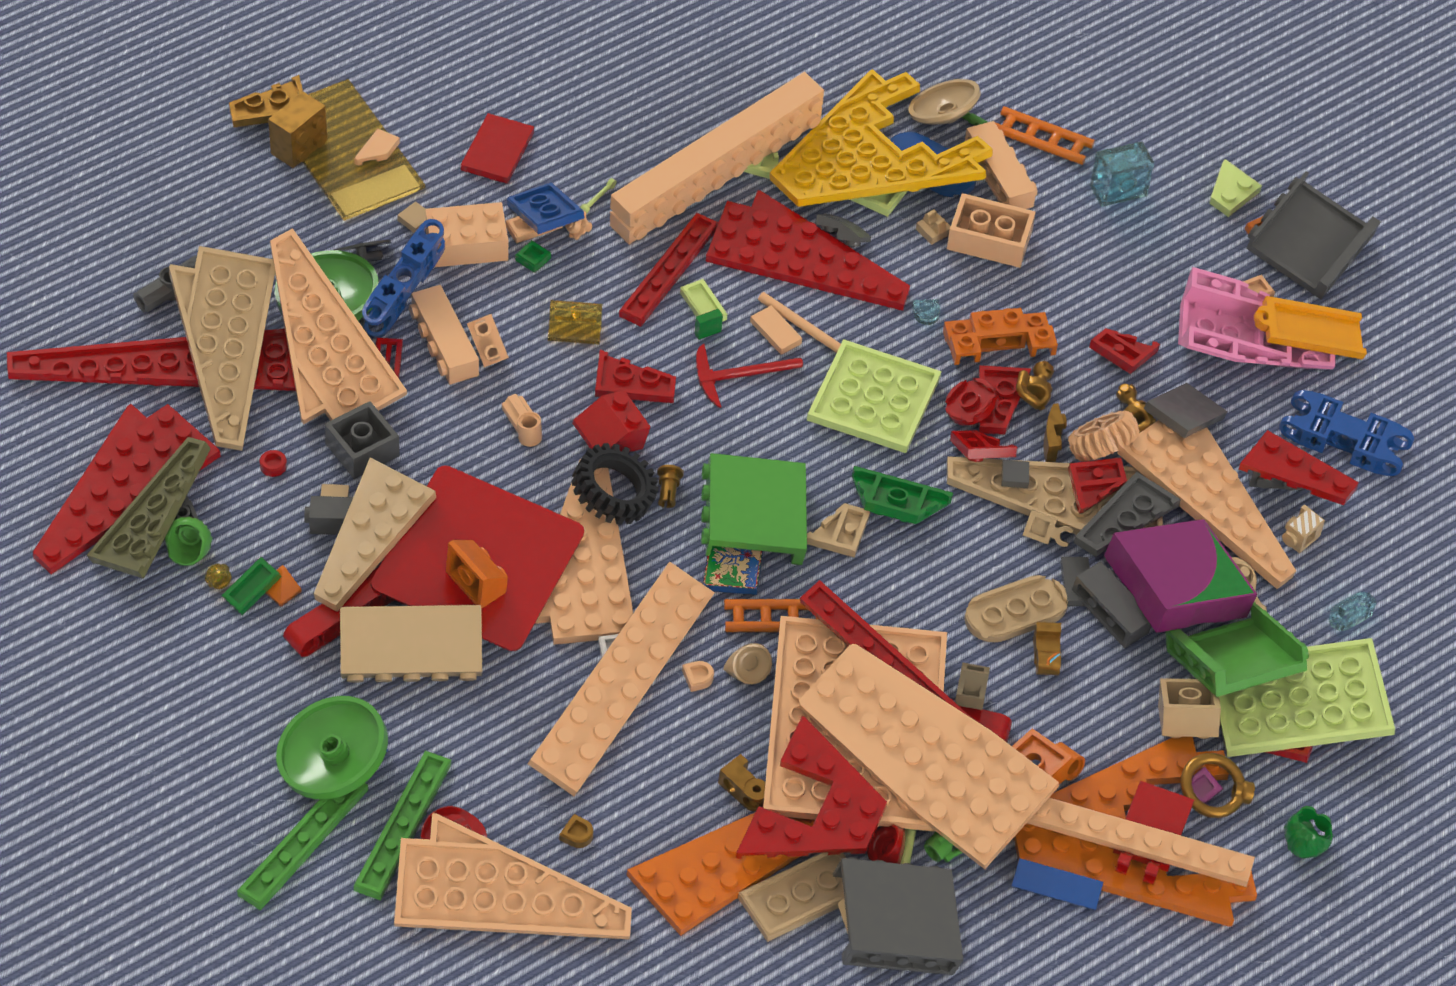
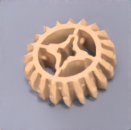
M1117 411L1102 415L1079 426L1078 429L1070 434L1068 437L1070 450L1079 461L1097 460L1109 454H1114V452L1122 450V448L1129 446L1130 443L1136 440L1140 435L1139 425L1136 418L1129 411Z

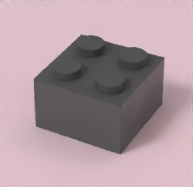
M371 401L324 424L325 444L353 479L363 475L370 457L385 464L400 456L399 435Z

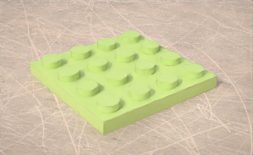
M843 339L807 414V421L907 453L941 378L942 371Z

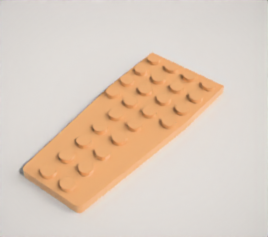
M857 644L849 645L799 700L801 710L908 807L909 810L983 869L990 865L1059 787L1057 780L994 732Z

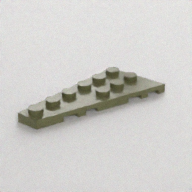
M188 437L90 550L87 557L92 563L144 579L210 451V447L205 441Z

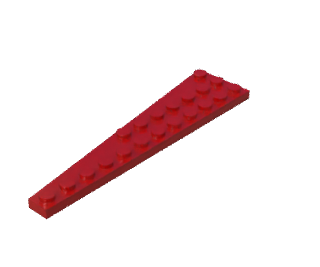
M285 328L264 331L254 389L296 391ZM186 337L7 352L9 379L199 387Z

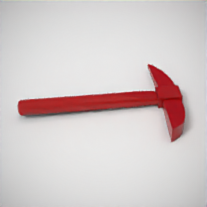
M702 344L696 354L697 378L708 399L714 405L721 408L714 385L715 381L802 368L803 360L802 358H793L713 371L709 367L705 344Z

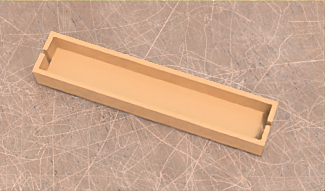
M804 71L611 194L610 209L612 211L610 212V226L629 245L636 240L643 239L648 232L656 227L663 226L671 217L683 213L687 207L695 202H700L713 190L720 189L733 177H739L749 165L759 164L764 157L772 152L776 153L783 145L791 140H796L809 128H815L821 121L824 89Z

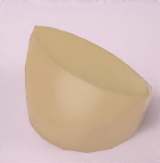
M750 643L736 650L726 661L723 670L745 684H757L766 679L771 672V654L764 645Z

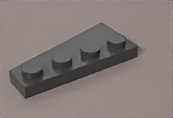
M1136 472L1075 536L1074 543L1097 557L1107 550L1114 533L1146 527L1180 505L1181 499Z

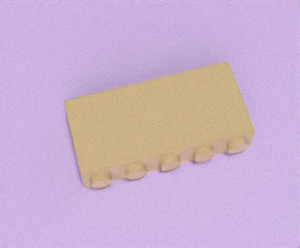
M481 605L340 607L341 678H347V682L350 683L364 682V678H375L376 682H391L392 677H403V681L406 682L420 681V677H431L432 681H447L448 677L460 676L462 681L477 680V676H482Z

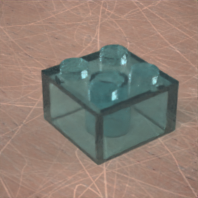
M1143 141L1096 152L1090 187L1101 207L1147 197L1154 161Z

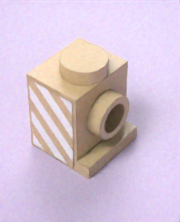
M1304 504L1300 509L1299 516H1293L1286 523V532L1282 535V540L1287 546L1292 547L1300 554L1320 537L1325 520Z

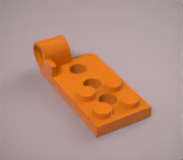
M1033 728L1012 746L1030 761H1040V764L1037 766L1057 780L1059 785L1065 779L1068 781L1074 780L1082 772L1085 765V758L1062 742L1054 744Z

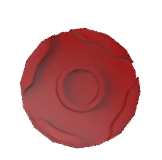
M973 378L974 381L969 382L964 380L951 389L946 397L945 403L947 405L945 409L954 423L962 426L973 425L981 422L991 414L995 408L997 397L994 388L987 380L981 378Z

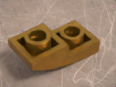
M1059 403L1052 405L1047 420L1043 446L1045 462H1056L1058 451L1062 449L1061 436L1063 429H1066L1067 421L1065 414H1061Z

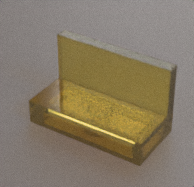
M551 300L548 341L600 345L603 304Z

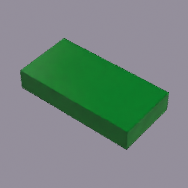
M260 557L222 594V597L243 616L282 576L267 561Z

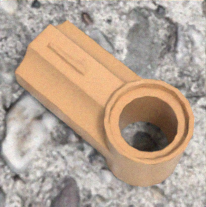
M517 394L508 396L506 401L502 403V410L517 431L519 442L527 447L538 445L542 441L540 416L531 410L523 396H518Z

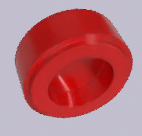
M269 450L260 457V470L266 476L277 477L282 475L287 469V459L281 451Z

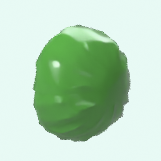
M180 517L174 520L165 536L168 557L176 564L191 566L202 560L210 551L213 539L208 526L196 517Z

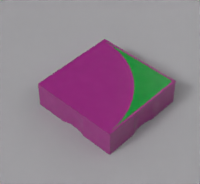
M1204 519L1116 532L1113 534L1104 555L1121 582L1133 594L1138 607L1156 633L1187 628L1199 623H1217L1247 618L1258 595Z

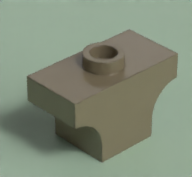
M962 662L955 703L958 706L983 709L990 667Z

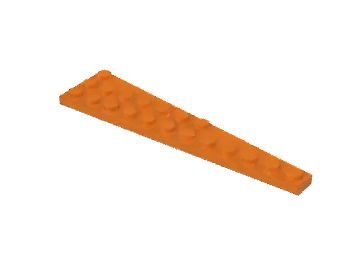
M755 812L627 869V877L680 936L737 899L738 892L766 880L800 857L777 855L773 858H767V855L742 856V859H737L736 852ZM788 817L811 827L815 822L813 819Z

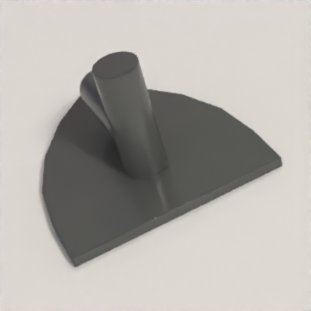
M391 240L365 242L333 250L348 251L356 249V255L368 262L379 261L383 258L382 251L366 252V248L390 244Z

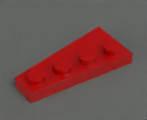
M1268 430L1239 466L1241 471L1248 473V470L1261 473L1260 477L1268 480L1275 478L1287 482L1286 486L1310 490L1311 495L1343 506L1357 490L1359 484L1358 481Z

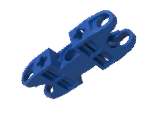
M428 219L420 225L401 251L402 257L388 276L384 275L362 309L365 321L364 329L369 337L382 338L388 333L406 308L407 299L419 282L423 283L441 258L445 250V240L443 238L444 227L440 221ZM434 225L440 231L438 234L430 233L426 235L425 229L428 226ZM401 276H409L410 280L407 282H401L398 280V278ZM370 308H373V309L369 312V314H368V316H367V311H368ZM381 323L384 325L383 329L379 332H372L369 329V325L373 326Z
M1299 390L1294 393L1291 404L1303 416L1295 415V417L1285 416L1282 418L1279 429L1285 437L1320 453H1323L1326 444L1351 453V465L1372 473L1396 476L1401 472L1403 462L1391 450H1408L1412 447L1414 436L1410 430L1395 421L1374 413H1370L1367 421L1341 412L1344 402L1321 393L1308 390ZM1298 399H1304V400H1306L1309 404L1303 403V402L1299 401ZM1378 422H1381L1379 428L1377 429L1376 427ZM1286 424L1296 428L1297 430L1288 428ZM1396 436L1404 437L1407 441H1403ZM1364 456H1366L1367 458L1365 462L1362 463ZM1385 463L1393 464V465L1396 466V467H1395V468L1390 467V466H1388V465L1385 464Z

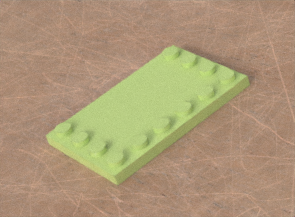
M1372 638L1308 646L1307 671L1219 696L1221 706L1220 728L1227 757L1395 735V726Z

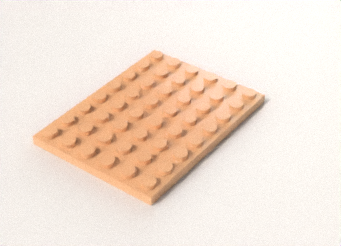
M781 616L763 808L786 817L816 820L831 786L780 766L781 758L801 717L805 716L887 801L886 809L878 826L889 827L894 824L903 829L935 832L801 710L800 698L848 646L819 619ZM870 625L944 692L947 632Z

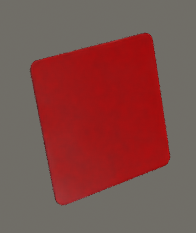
M440 466L427 487L436 492L437 498L385 556L371 580V586L374 591L407 606L475 605L446 572L448 543L452 540H473L479 547L486 549L492 562L497 567H502L508 577L506 593L481 609L482 639L506 650L517 651L526 641L582 540L585 532L584 527L579 522L453 467Z

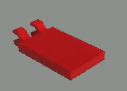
M1140 780L1125 820L1182 836L1194 799ZM1117 849L1113 850V853L1120 855L1115 872L1126 875L1132 860L1144 863L1147 867L1143 882L1154 885L1159 869L1168 872L1170 867L1169 864Z

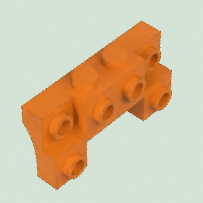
M1006 308L1002 310L971 312L970 319L944 322L943 334L945 341L949 345L954 365H959L960 358L963 356H973L974 362L977 363L980 362L982 352L1025 348L1026 343L1030 357H1036L1037 349L1049 348L1051 356L1056 355L1057 340L1052 325L1048 324L1045 312L1023 314L1021 308Z

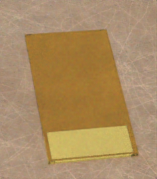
M349 79L308 94L325 105L327 141L321 148L316 149L310 154L303 164L344 221L426 188V185L398 146L387 160L377 162L375 159L362 162L363 165L354 164V158L377 129L387 131Z

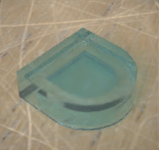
M938 299L913 300V314L917 322L924 325H932L938 321L940 316Z

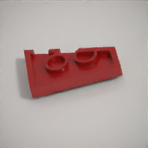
M600 350L595 397L625 390L631 400L674 404L676 376L648 366L644 368L631 364V360L623 357L619 360L608 356V352Z
M979 365L978 378L987 380L994 388L997 397L995 408L991 414L979 422L980 432L1006 434L1021 398L1016 390L1019 372L1025 370L1030 375L1031 368Z

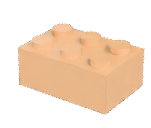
M962 193L950 227L947 250L1021 268L1032 234L1036 212Z
M502 202L425 209L426 220H438L444 227L445 250L435 267L508 261V235ZM434 225L426 228V234H438L440 231Z

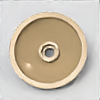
M955 79L929 87L918 94L909 105V113L913 120L923 124H950L963 117L976 105L981 91L979 85L972 80Z

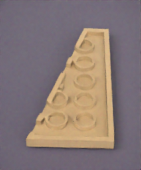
M370 457L314 591L315 600L338 612L340 607L345 604L437 498L436 492Z

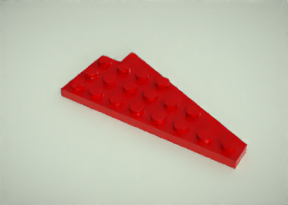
M760 190L757 191L752 206L731 201L726 202L706 254V262L901 311L904 310L910 292V285L820 229L815 223L809 222Z

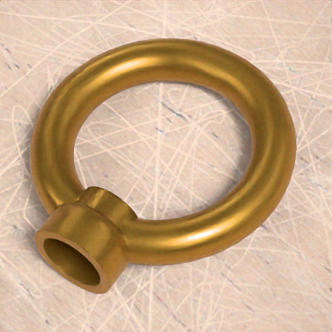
M1203 753L1188 761L1181 774L1180 785L1183 796L1194 799L1192 809L1203 816L1210 818L1226 817L1237 811L1242 803L1249 805L1253 800L1255 792L1254 782L1245 781L1239 767L1232 760L1221 754ZM1215 764L1224 768L1230 774L1234 784L1231 791L1232 799L1227 804L1220 807L1209 806L1200 801L1195 795L1192 788V776L1200 766Z

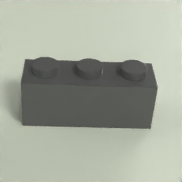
M1101 561L1076 576L1072 590L1083 600L1084 606L1124 648H1127L1150 632L1152 626L1138 607L1133 594L1116 578L1114 572Z

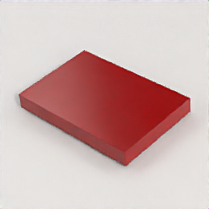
M487 113L461 163V171L508 184L534 134V126Z

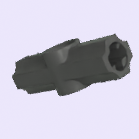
M194 255L178 266L195 269L197 256ZM169 266L160 271L158 279L133 293L138 308L143 312H149L167 300H176L169 275Z

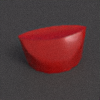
M894 824L889 827H880L874 833L868 846L867 854L871 861L882 860L887 863L900 864L905 847V830Z

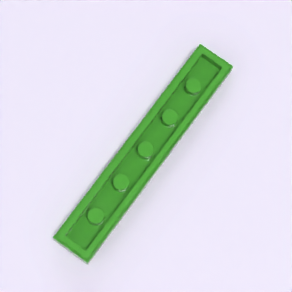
M426 750L424 751L354 884L355 892L381 901L399 866L401 838H414L451 767V759Z
M364 783L354 791L340 797L319 799L237 890V895L261 911L366 794L368 785Z

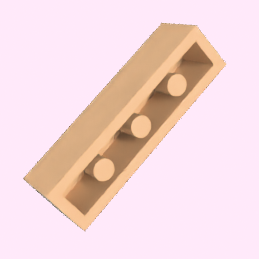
M994 121L967 128L965 141L979 136L992 148V157L978 164L986 170L985 180L998 202L1023 209L1034 207L1035 196H1037L1036 184L1027 176L1024 165L1019 163L1013 147H1010L1006 142L1003 131L998 129Z
M441 284L411 293L412 304L408 306L410 315L413 320L417 319L419 333L422 338L427 339L429 353L431 357H436L440 375H445L449 385L479 376V358Z

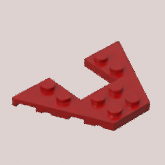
M802 716L781 758L780 766L827 784L831 788L812 827L758 806L736 852L737 859H742V856L767 855V858H773L777 855L797 857L808 856L809 853L828 852V855H840L845 852L865 854L884 814L887 801L805 716Z

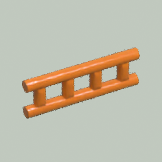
M1003 106L1000 113L1001 116L1006 117L1003 124L995 122L998 129L1003 131L1005 137L1083 165L1086 160V156L1080 154L1083 147L1092 149L1095 144V140L1005 106ZM1015 121L1029 126L1025 133L1012 129ZM1038 129L1052 134L1048 142L1034 137ZM1061 138L1074 142L1071 150L1057 145Z
M724 599V610H733V621H725V632H779L780 621H772L771 610H788L789 617H799V610L808 609L800 603V599ZM744 610H760L761 621H744Z

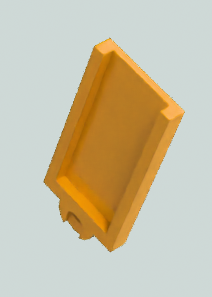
M1266 296L1262 301L1263 306L1259 307L1253 315L1255 326L1259 330L1266 332L1267 343L1361 360L1367 354L1366 348H1363L1360 329L1362 313Z

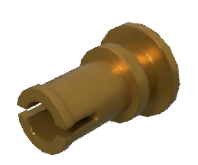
M662 465L657 469L659 484L661 485L658 504L664 507L665 501H667L666 508H673L676 504V490L680 485V479L683 477L684 471L675 465Z

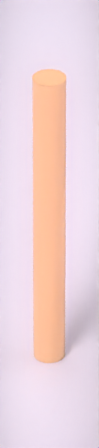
M765 292L760 294L758 301L767 307L772 305L782 317L837 353L841 343Z

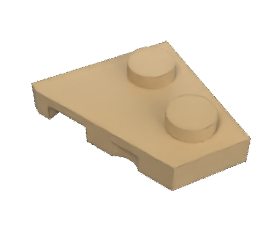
M844 503L836 510L834 515L824 519L817 530L813 533H807V544L855 558L870 517V511Z

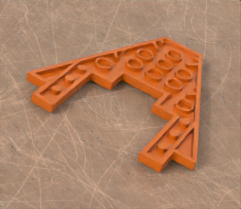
M1193 737L1170 738L1058 790L1049 798L1125 819V811H1128L1140 780L1152 785L1180 783L1182 771L1189 760L1203 753H1217L1225 756L1224 750L1196 752ZM1215 764L1202 765L1193 774L1195 775L1203 767H1206L1216 781L1227 780L1229 773L1224 768ZM1028 823L1014 837L1018 861L1021 858L1103 881L1101 891L1225 926H1232L1234 922L1230 903L1255 901L1257 897L1252 870L1247 887L1203 874L1167 876L1166 871L1160 869L1154 885L1143 882L1147 867L1144 863L1132 860L1126 875L1115 872L1120 855L1113 853L1114 848Z

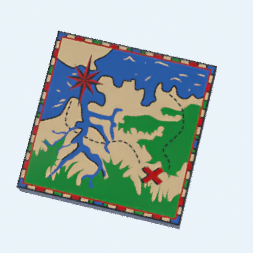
M712 546L710 556H707L703 585L713 592L757 595L764 551Z

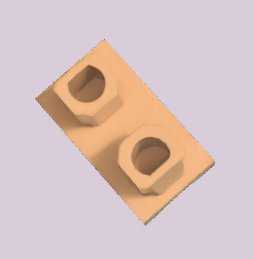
M491 314L467 323L484 367L509 358Z

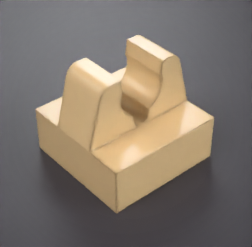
M936 210L926 213L924 218L916 224V230L931 245L949 236L951 227Z

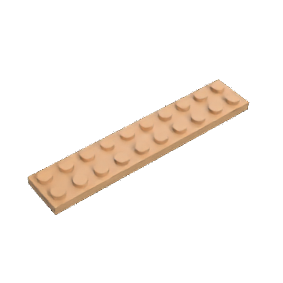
M669 562L532 756L528 765L572 796H575L714 595V592Z

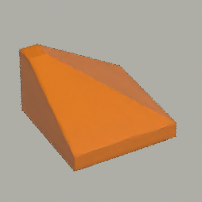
M283 565L277 569L282 577L266 592L280 607L302 592L300 586Z

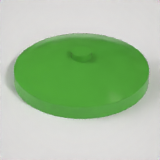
M326 250L311 253L356 319H362L364 304L379 284L378 275L374 267L364 258L346 251ZM276 281L274 288L275 300L280 313L282 314L278 286Z
M334 696L322 699L304 708L284 729L276 752L278 770L288 786L304 797L332 799L346 795L367 782L381 765L388 746L387 728L378 711L371 704L360 698Z

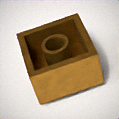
M303 91L268 119L271 154L292 168L304 162L316 149L321 148L327 141L325 105Z

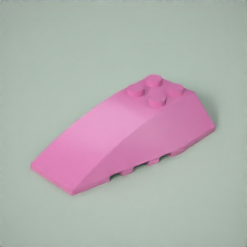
M1192 267L1180 304L1179 345L1234 362L1302 369H1334V354L1267 343L1266 332L1259 330L1255 326L1253 315L1259 307L1263 306L1262 301L1266 296H1270L1269 294L1261 290L1257 293L1249 289V284L1241 280Z

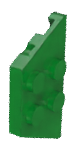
M853 467L852 479L863 508L876 515H884L899 519L902 522L918 524L951 504L953 492L865 468Z

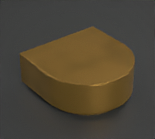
M573 814L559 834V840L574 848L586 847L593 840V826L589 821Z

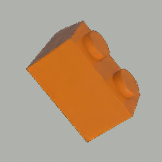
M452 540L448 543L446 572L475 605H481L482 609L506 593L507 574L502 567H497L492 562L485 548L479 547L473 540Z

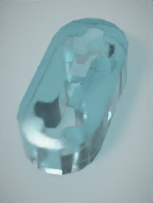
M1358 592L1335 604L1329 615L1330 625L1336 630L1345 631L1369 619L1374 613L1376 599L1370 593Z

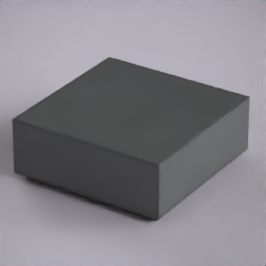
M1003 460L1002 486L1028 488L1029 462Z

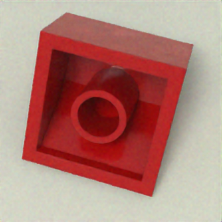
M625 390L602 395L573 419L572 422L589 448L592 449L598 444L601 447L603 443H609L611 449L613 444H618L621 452L624 447L629 448V452L643 449L651 428Z

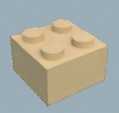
M1160 678L1158 710L1162 736H1169L1171 738H1180L1182 736L1198 737L1201 739L1219 737L1221 712L1219 697H1216L1197 679Z

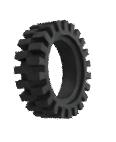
M603 443L601 447L598 444L592 449H588L576 466L572 475L574 477L572 479V486H576L573 490L574 494L581 495L578 499L580 504L588 503L585 509L589 513L593 509L597 511L595 517L600 519L604 514L606 515L605 522L611 523L615 518L617 525H622L624 520L626 524H632L634 520L636 522L639 521L654 502L658 492V487L656 486L658 483L657 477H652L655 473L652 468L645 469L649 464L645 459L642 462L638 461L640 457L638 453L635 452L632 457L629 455L630 449L624 447L621 452L618 444H613L610 449L609 443ZM599 468H609L623 474L634 485L636 497L631 500H622L609 495L596 483L594 471Z

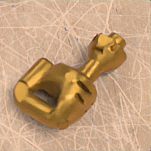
M1041 361L1034 365V376H1030L1025 370L1019 372L1016 384L1017 393L1034 409L1042 411L1050 401L1052 386L1047 380H1050L1053 376L1054 367L1047 361Z
M1126 383L1121 384L1118 387L1119 391H1117L1116 397L1122 403L1128 404L1123 411H1129L1133 414L1139 425L1138 429L1142 432L1155 423L1156 419L1145 411L1146 402L1143 400L1137 401L1135 386Z

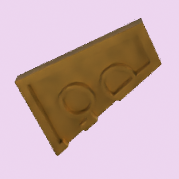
M300 76L292 77L291 82L283 85L280 83L271 86V90L261 94L254 92L230 102L229 110L233 128L268 123V119L303 91Z

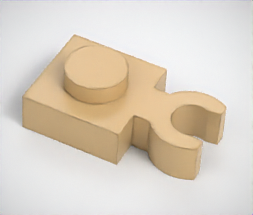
M1031 510L1023 536L1045 544H1049L1050 539L1054 538L1058 545L1067 547L1069 543L1061 539V533L1063 531L1073 533L1074 529L1070 526L1056 527L1057 518Z

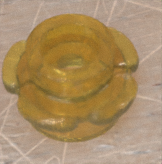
M219 563L209 567L205 575L206 583L215 589L225 588L232 578L229 567L226 564L221 565Z

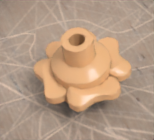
M585 211L584 219L565 225L570 238L579 240L581 235L591 231L592 223L586 219Z

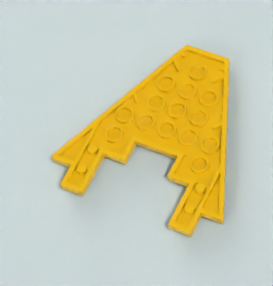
M872 69L770 172V181L798 207L902 191L917 192L923 188L985 179L986 170L978 163L992 157V148L979 136H976L939 154L932 151L923 141L901 151L880 131V129L894 123V115L886 107L919 93L920 84L907 72L886 81Z

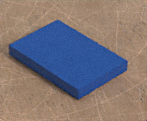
M548 183L506 198L508 207L537 234L585 218L584 211L553 183Z

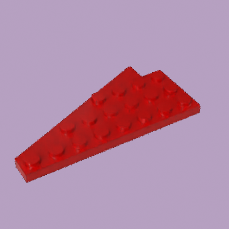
M129 404L33 550V558L50 574H53L96 544L188 437L205 441L210 447V451L200 471L221 457L220 450L169 404H166L149 417L144 416L137 408Z

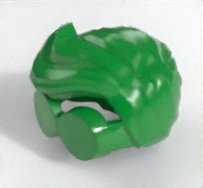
M1311 806L1300 808L1297 813L1291 815L1284 826L1287 848L1297 857L1303 859L1317 857L1327 851L1332 844L1331 819L1327 815L1317 814L1316 810ZM1313 819L1316 827L1320 831L1325 832L1324 836L1317 833L1310 820Z

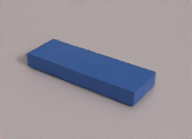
M1019 858L1012 883L1013 888L1095 911L1103 886V881Z

